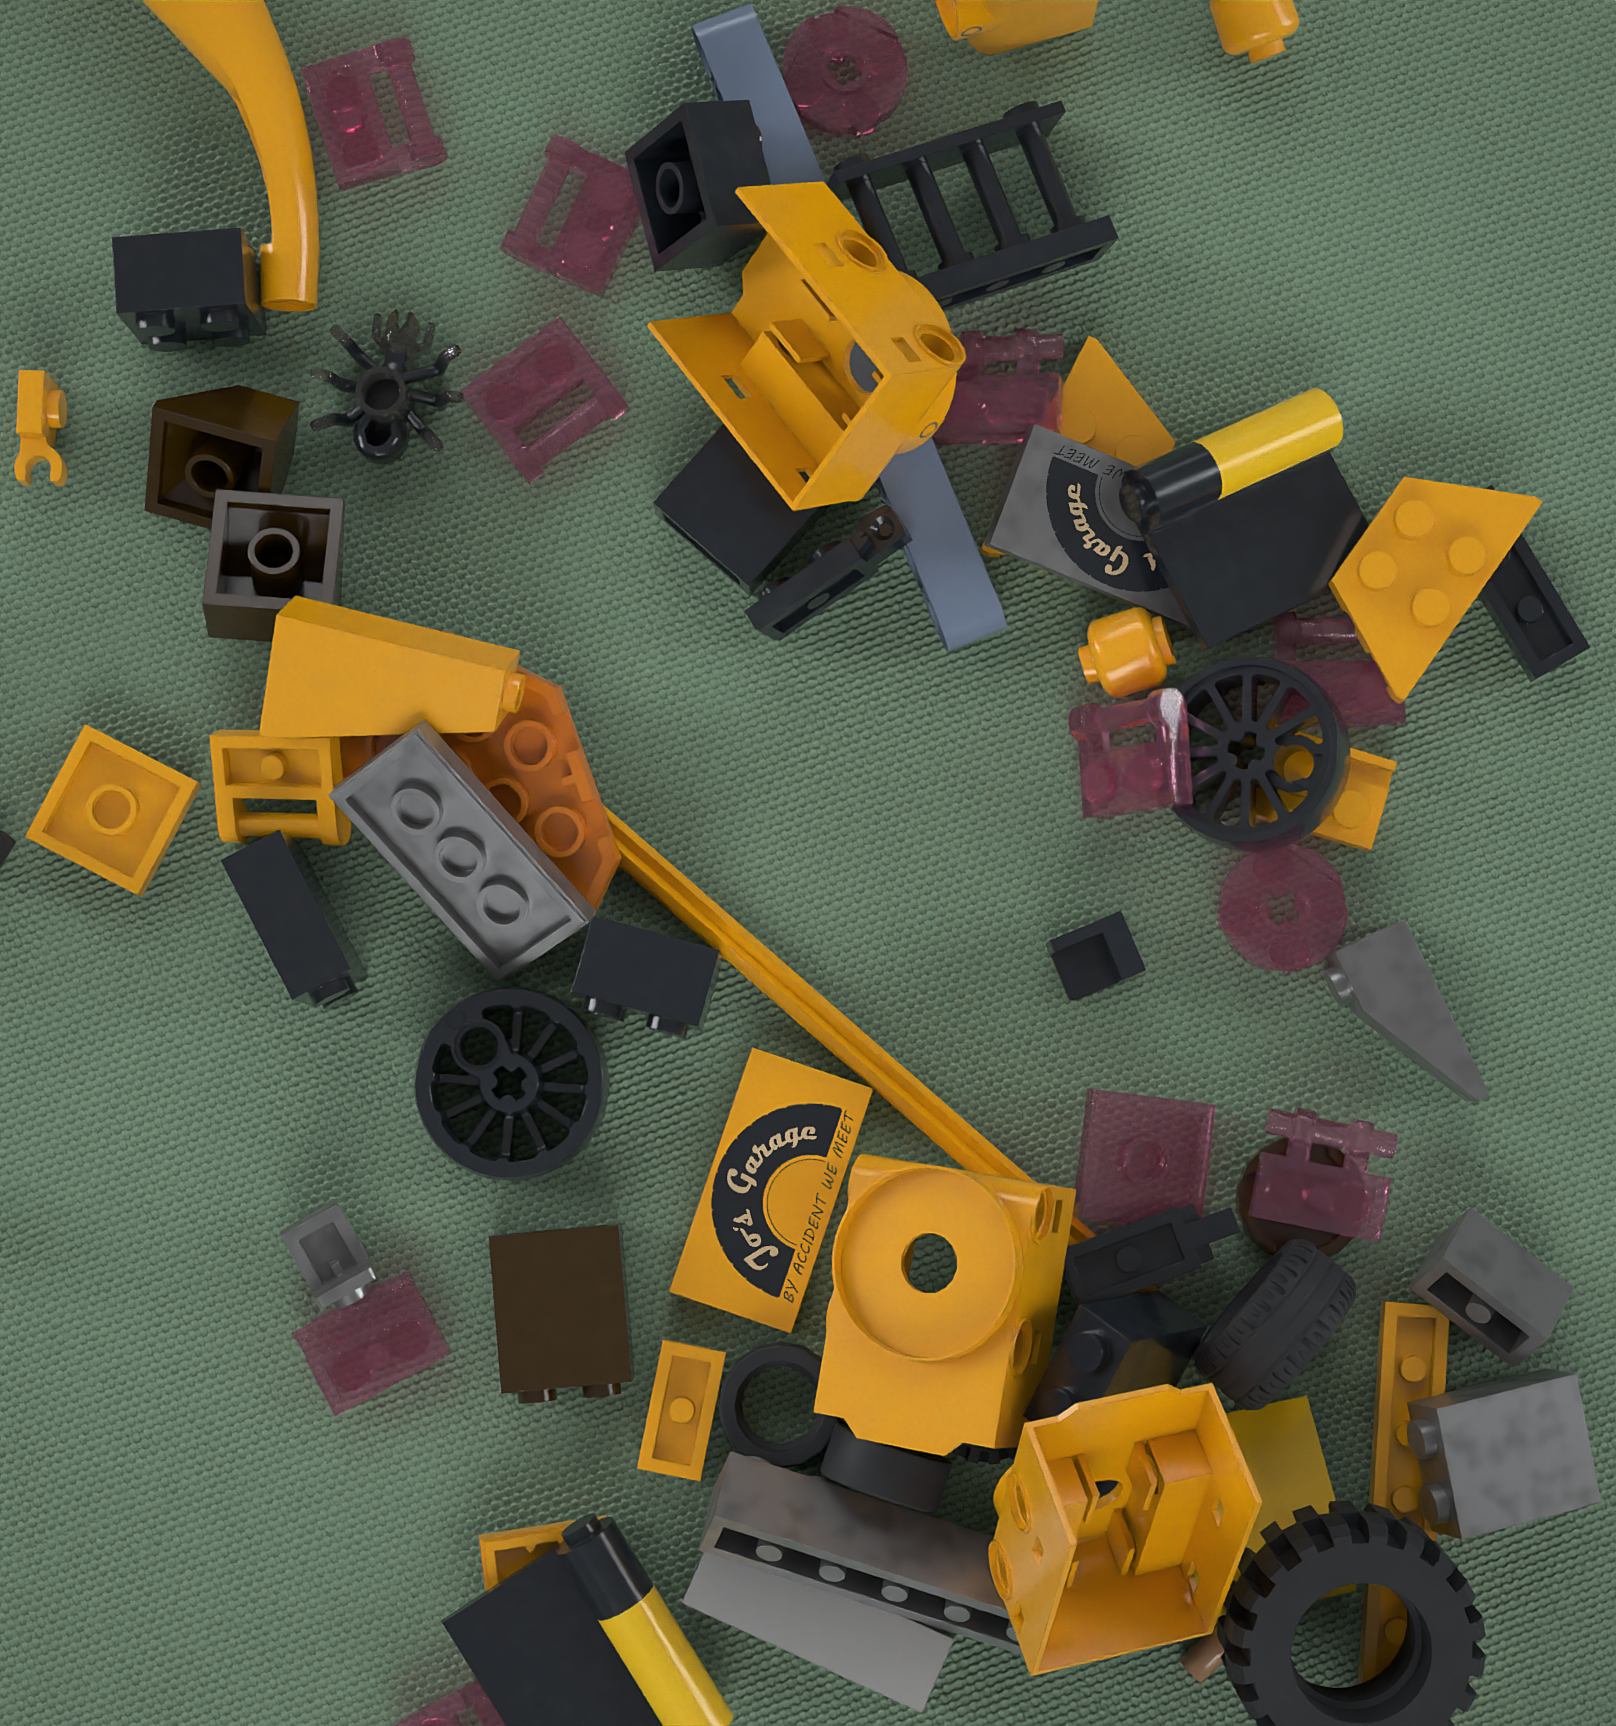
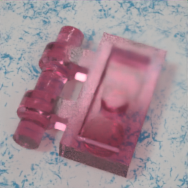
M1037 328L1017 329L1016 335L984 336L981 330L962 331L960 337H956L965 348L966 358L960 367V376H956V385L950 408L940 427L932 435L936 445L1022 443L1028 425L1032 424L1039 425L1058 434L1061 433L1062 378L1060 373H1039L1040 360L1063 359V334H1039ZM990 361H1016V374L984 375V363Z
M1296 1107L1294 1112L1269 1108L1264 1132L1288 1138L1286 1157L1260 1152L1248 1216L1380 1242L1392 1178L1367 1174L1366 1171L1369 1155L1393 1159L1397 1147V1134L1374 1129L1373 1122L1353 1118L1351 1123L1347 1124L1317 1118L1316 1111ZM1312 1143L1345 1149L1343 1168L1309 1162Z

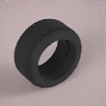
M1292 1239L1288 1241L1253 1275L1204 1335L1194 1352L1196 1369L1230 1400H1234L1238 1407L1244 1410L1262 1409L1293 1381L1342 1322L1357 1296L1354 1280L1347 1272H1343L1339 1265L1330 1260L1320 1249H1316L1313 1243L1305 1239Z

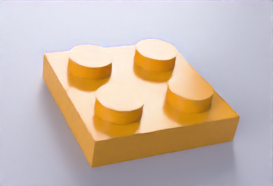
M85 724L25 837L143 897L202 784Z

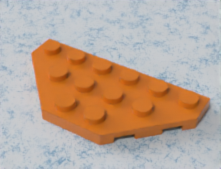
M447 630V631H442V632H446V633L455 634V633H453V632H451V631H449V630ZM518 665L516 673L523 674L526 677L520 707L516 713L508 712L495 732L438 734L597 912L622 858L562 687ZM404 734L339 736L343 780Z

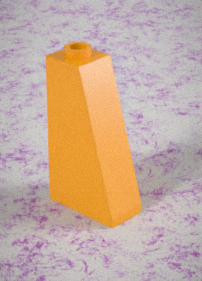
M295 595L276 615L259 736L267 738L401 735L408 732L424 719L437 733L495 732L508 712L516 713L522 701L526 677L523 674L516 673L520 650Z

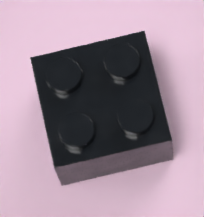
M749 100L683 103L624 152L655 272L719 267L767 232L735 193L738 187L771 185L762 151V135L759 127L755 124Z
M241 227L112 237L116 314L142 345L149 344V349L153 351L173 352L186 349L187 341L212 339V344L215 346L237 347L250 343V336L267 335L265 307L261 305L260 258Z
M592 916L571 992L585 999L582 1009L587 1010L589 1013L624 1022L627 1011L648 1016L645 1027H648L650 1030L686 1039L689 1028L703 1031L723 957L720 951Z

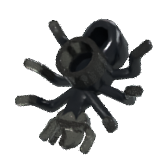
M397 309L388 317L383 337H381L383 318L379 313H375L373 316L372 339L379 345L385 357L382 366H379L367 356L339 325H333L330 329L331 335L367 371L361 375L358 381L342 378L332 371L317 367L312 368L310 376L314 380L328 383L342 392L355 393L358 402L357 406L344 414L329 413L312 420L309 424L312 431L318 432L335 425L349 427L357 422L353 430V441L357 450L369 462L374 464H389L401 458L409 447L407 422L411 424L420 437L434 451L440 452L443 450L444 443L414 411V401L437 408H444L449 403H461L464 399V394L461 391L446 390L441 394H433L408 387L407 384L444 374L450 361L461 354V349L459 345L453 344L438 355L435 363L426 367L408 370L406 365L412 363L418 354L431 349L436 325L433 322H428L424 340L418 344L421 331L416 317L412 312H408L406 322L400 328L399 312Z

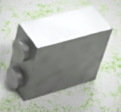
M1544 1368L1407 1402L1410 1422L1406 1430L1407 1440L1413 1455L1418 1459L1423 1484L1419 1490V1503L1425 1519L1431 1526V1531L1458 1539H1465L1601 1503L1577 1374Z

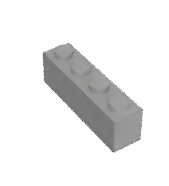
M703 1552L682 1601L683 1604L921 1713L954 1641L953 1634L950 1631Z

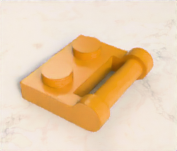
M220 729L209 735L219 836L223 842L244 843L248 837H266L277 830L284 832L292 838L321 839L324 845L345 846L349 842L351 820L328 796L334 787L343 780L339 736L267 738L259 736V730ZM244 798L316 800L317 813L249 812L248 808L244 805Z

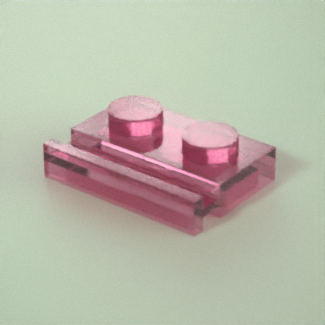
M410 1270L370 1290L355 1303L341 1309H335L292 1332L295 1341H298L304 1352L305 1360L334 1416L343 1413L452 1354L424 1297L421 1296L414 1283Z

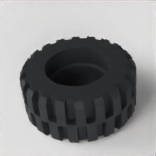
M1350 1500L1330 1501L1328 1505L1329 1513L1318 1515L1312 1505L1292 1511L1296 1523L1284 1530L1280 1529L1276 1521L1259 1532L1266 1543L1257 1553L1245 1547L1237 1567L1241 1575L1237 1582L1232 1580L1223 1604L1226 1609V1615H1222L1217 1619V1638L1224 1649L1221 1659L1227 1676L1248 1715L1256 1721L1258 1726H1455L1450 1717L1456 1708L1464 1712L1469 1711L1477 1695L1468 1683L1469 1677H1480L1484 1672L1486 1654L1476 1643V1641L1482 1640L1486 1636L1483 1616L1473 1605L1476 1596L1467 1579L1437 1542L1433 1541L1420 1526L1407 1517L1398 1520L1388 1508L1368 1503L1364 1511H1358ZM1358 1583H1370L1390 1588L1401 1598L1407 1610L1405 1637L1397 1655L1381 1673L1361 1684L1341 1688L1325 1687L1311 1683L1298 1673L1291 1658L1293 1636L1300 1619L1317 1599L1336 1588Z

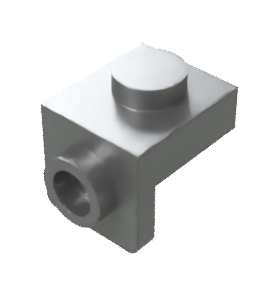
M337 1200L330 1202L279 1231L281 1238L312 1290L313 1297L320 1309L333 1303L337 1309L344 1308L355 1303L371 1290L368 1283L378 1277L376 1270Z

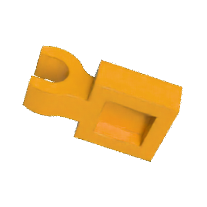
M19 370L16 433L20 436V450L15 460L14 472L17 480L24 486H31L32 469L41 461L50 463V481L55 486H64L68 476L65 460L52 448L56 447L57 428H64L66 424V395L63 390H58L59 385L44 370Z

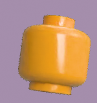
M1210 0L1209 2L1210 12L1224 51L1229 55L1247 53L1251 64L1285 52L1286 48L1283 39L1294 34L1299 26V17L1293 0Z
M1139 606L1092 621L1087 630L1088 645L1078 648L1081 666L1087 682L1091 684L1100 681L1105 692L1114 698H1120L1161 685L1167 678L1168 666L1176 664L1173 645L1162 615L1153 618L1147 609Z

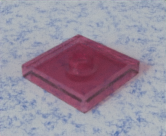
M1087 1088L1075 1189L1077 1190L1072 1216L1130 1224L1176 1206L1182 1208L1194 1204L1198 1217L1201 1218L1216 1105Z

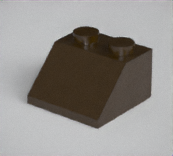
M216 489L202 600L209 638L272 642L276 615L295 595L340 606L343 575L344 499Z

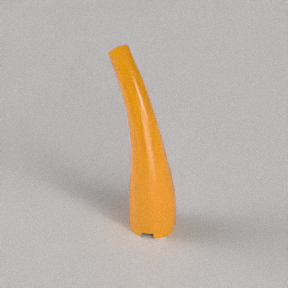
M141 0L228 91L236 103L251 137L268 194L272 243L260 247L261 305L268 309L288 312L316 309L318 307L320 241L319 210L313 155L299 90L285 49L265 1Z

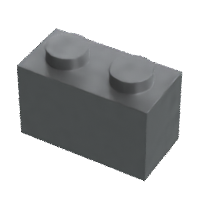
M1469 1208L1436 1238L1409 1287L1512 1368L1549 1339L1574 1289L1572 1285L1472 1208Z

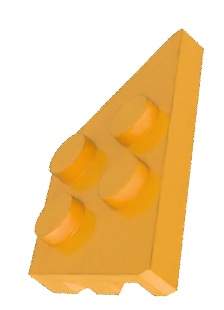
M1088 336L1043 428L1136 467L1172 451L1176 443L1099 341ZM984 543L980 550V554L986 557L1007 555L985 546Z
M1403 477L1328 583L1341 609L1347 612L1355 625V634L1366 654H1371L1388 684L1386 690L1392 700L1400 704L1408 696L1543 503L1537 497Z

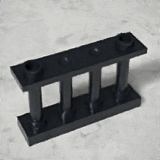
M1061 100L1039 107L1037 101L1025 102L1004 113L1003 119L870 160L868 154H858L849 157L833 168L834 172L826 184L840 201L852 198L865 232L883 248L889 261L898 271L916 279L933 295L943 311L1098 261L1118 239L1109 215L1089 222L1086 221L1084 215L1077 216L1045 137L1050 134L1066 112ZM1021 145L1054 225L1050 229L1049 235L1031 240L1028 233H1021L989 154ZM963 162L966 164L998 242V245L994 247V253L978 258L974 257L973 252H965L933 174L935 171ZM906 180L911 185L942 261L937 266L938 271L918 277L915 270H908L876 192L878 189Z

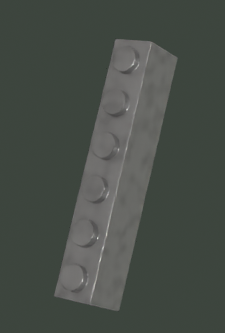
M730 1451L714 1485L698 1548L699 1551L1023 1655L1004 1601L995 1588L990 1571L988 1549L994 1536L957 1525L954 1521L945 1517L929 1516L874 1496H867L834 1485L822 1477L806 1476L772 1465L769 1461L760 1457L744 1456ZM1073 1667L1064 1668V1669H1067V1670H1070V1671H1071Z

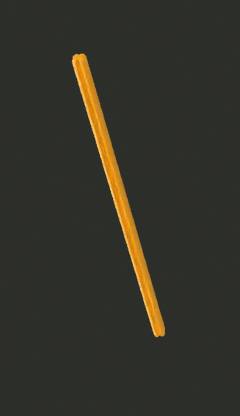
M604 806L622 858L618 866L713 949L719 950L723 958L967 1171L1035 1182ZM1072 1215L1068 1246L1097 1236ZM1153 1285V1286H1150V1287H1148V1288L1142 1289V1290H1140V1291L1134 1292V1293L1129 1294V1295L1138 1294V1293H1144V1292H1149V1291H1154V1290H1159V1289H1157V1288Z

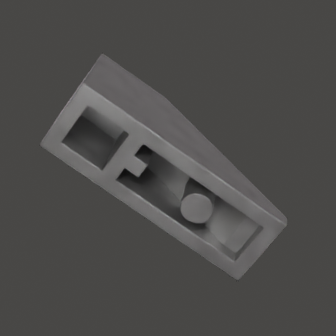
M1405 919L1326 955L1331 968L1324 971L1325 980L1333 997L1340 1006L1348 1003L1354 1015L1465 1102L1479 1101L1490 1095Z

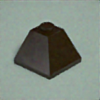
M241 385L157 400L152 407L144 511L211 529L216 489L282 494L294 455L300 402Z

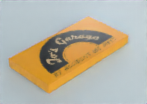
M752 1047L669 1292L791 1333L873 1088Z

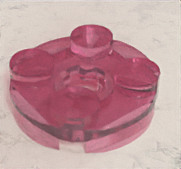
M843 6L836 7L834 12L822 14L816 19L815 15H813L796 28L785 48L783 57L784 82L796 112L805 122L820 131L834 135L866 136L873 132L877 125L887 120L894 113L905 92L908 67L904 50L898 42V35L885 19L867 9ZM846 57L856 60L855 71L861 75L860 79L856 82L848 81L845 85L834 82L835 74L827 70L831 63L841 65Z
M1287 845L1269 851L1252 852L1233 866L1224 879L1219 893L1217 923L1223 931L1229 946L1247 963L1266 971L1293 972L1321 961L1340 941L1347 924V907L1345 908L1343 884L1336 869L1320 854L1306 847ZM1287 891L1296 898L1292 908L1299 916L1294 923L1284 919L1276 925L1269 919L1272 910L1266 905V901L1270 894L1280 898Z

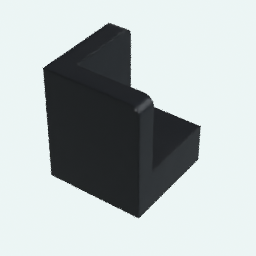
M1121 911L1056 937L1045 944L1065 993L1071 1001L1078 1000L1146 971Z

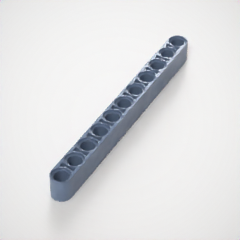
M748 3L692 25L691 31L698 53L718 101H750L755 124L759 127L762 135V151L771 185L825 182L752 5ZM855 342L850 353L849 364L851 374L862 389L873 392L878 383L871 375L875 370L879 369ZM932 437L916 449L894 455L875 482L884 504L890 506L897 513L913 539L902 548L946 651L949 652L1006 629L1007 623L1001 604Z

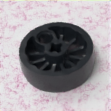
M1240 657L1212 664L1190 677L1167 703L1156 728L1153 747L1156 779L1167 805L1175 816L1186 827L1202 838L1218 846L1243 852H1261L1278 849L1304 838L1319 827L1331 814L1343 794L1348 779L1351 757L1350 740L1344 718L1326 690L1297 667L1265 657ZM1267 683L1279 685L1262 716L1257 721L1258 686H1264ZM1243 686L1242 720L1238 722L1224 696L1227 695L1229 690ZM1292 695L1303 696L1308 701V709L1273 729ZM1212 701L1227 725L1225 731H1220L1198 719V715ZM1319 722L1323 741L1321 744H1316L1306 736L1295 734L1311 724ZM1194 727L1218 740V744L1215 747L1184 748L1188 733ZM1257 745L1265 751L1262 761L1251 760L1248 765L1240 759L1243 749L1253 750ZM1309 751L1314 758V768L1310 776L1292 781L1293 783L1287 782L1284 776L1286 760L1295 752ZM1218 760L1216 764L1185 782L1183 768L1186 765V761ZM1226 776L1206 812L1202 813L1196 806L1194 794ZM1241 785V823L1238 827L1223 825L1220 818L1236 790ZM1262 787L1278 818L1274 822L1256 826V788ZM1278 789L1296 797H1305V799L1294 810L1289 812Z
M493 988L481 991L458 1002L432 1027L424 1040L416 1062L414 1075L415 1101L418 1114L429 1137L438 1149L455 1164L476 1175L490 1179H531L543 1176L566 1165L591 1141L601 1124L607 1107L609 1096L608 1065L605 1053L595 1032L587 1021L569 1005L554 996L530 988ZM503 1008H513L512 1039H510L503 1026L488 1018L489 1012ZM531 1009L548 1015L550 1017L549 1024L528 1054L523 1056L522 1042L526 1010ZM564 1026L576 1039V1049L538 1066L536 1060L559 1027ZM476 1029H489L494 1033L498 1041L497 1054L491 1062L485 1065H474L466 1058L464 1041L468 1034ZM449 1046H451V1053L455 1062L467 1071L469 1075L440 1073V1064ZM581 1057L585 1058L588 1071V1083L586 1085L544 1081L543 1077L545 1074ZM506 1068L514 1073L522 1069L525 1071L527 1077L522 1081L521 1086L526 1093L521 1099L513 1095H506L501 1098L497 1093V1090L503 1084L502 1079L498 1075L502 1069ZM440 1083L480 1086L481 1094L443 1111L438 1096V1085ZM546 1091L586 1095L587 1100L579 1121H574L542 1098V1093ZM487 1102L490 1106L489 1110L466 1142L461 1141L449 1126V1120ZM534 1106L539 1107L569 1128V1135L552 1150L549 1149L532 1113ZM503 1112L505 1118L501 1156L499 1159H495L478 1153L476 1146L499 1113ZM517 1114L522 1115L538 1149V1154L535 1158L514 1161L512 1158Z

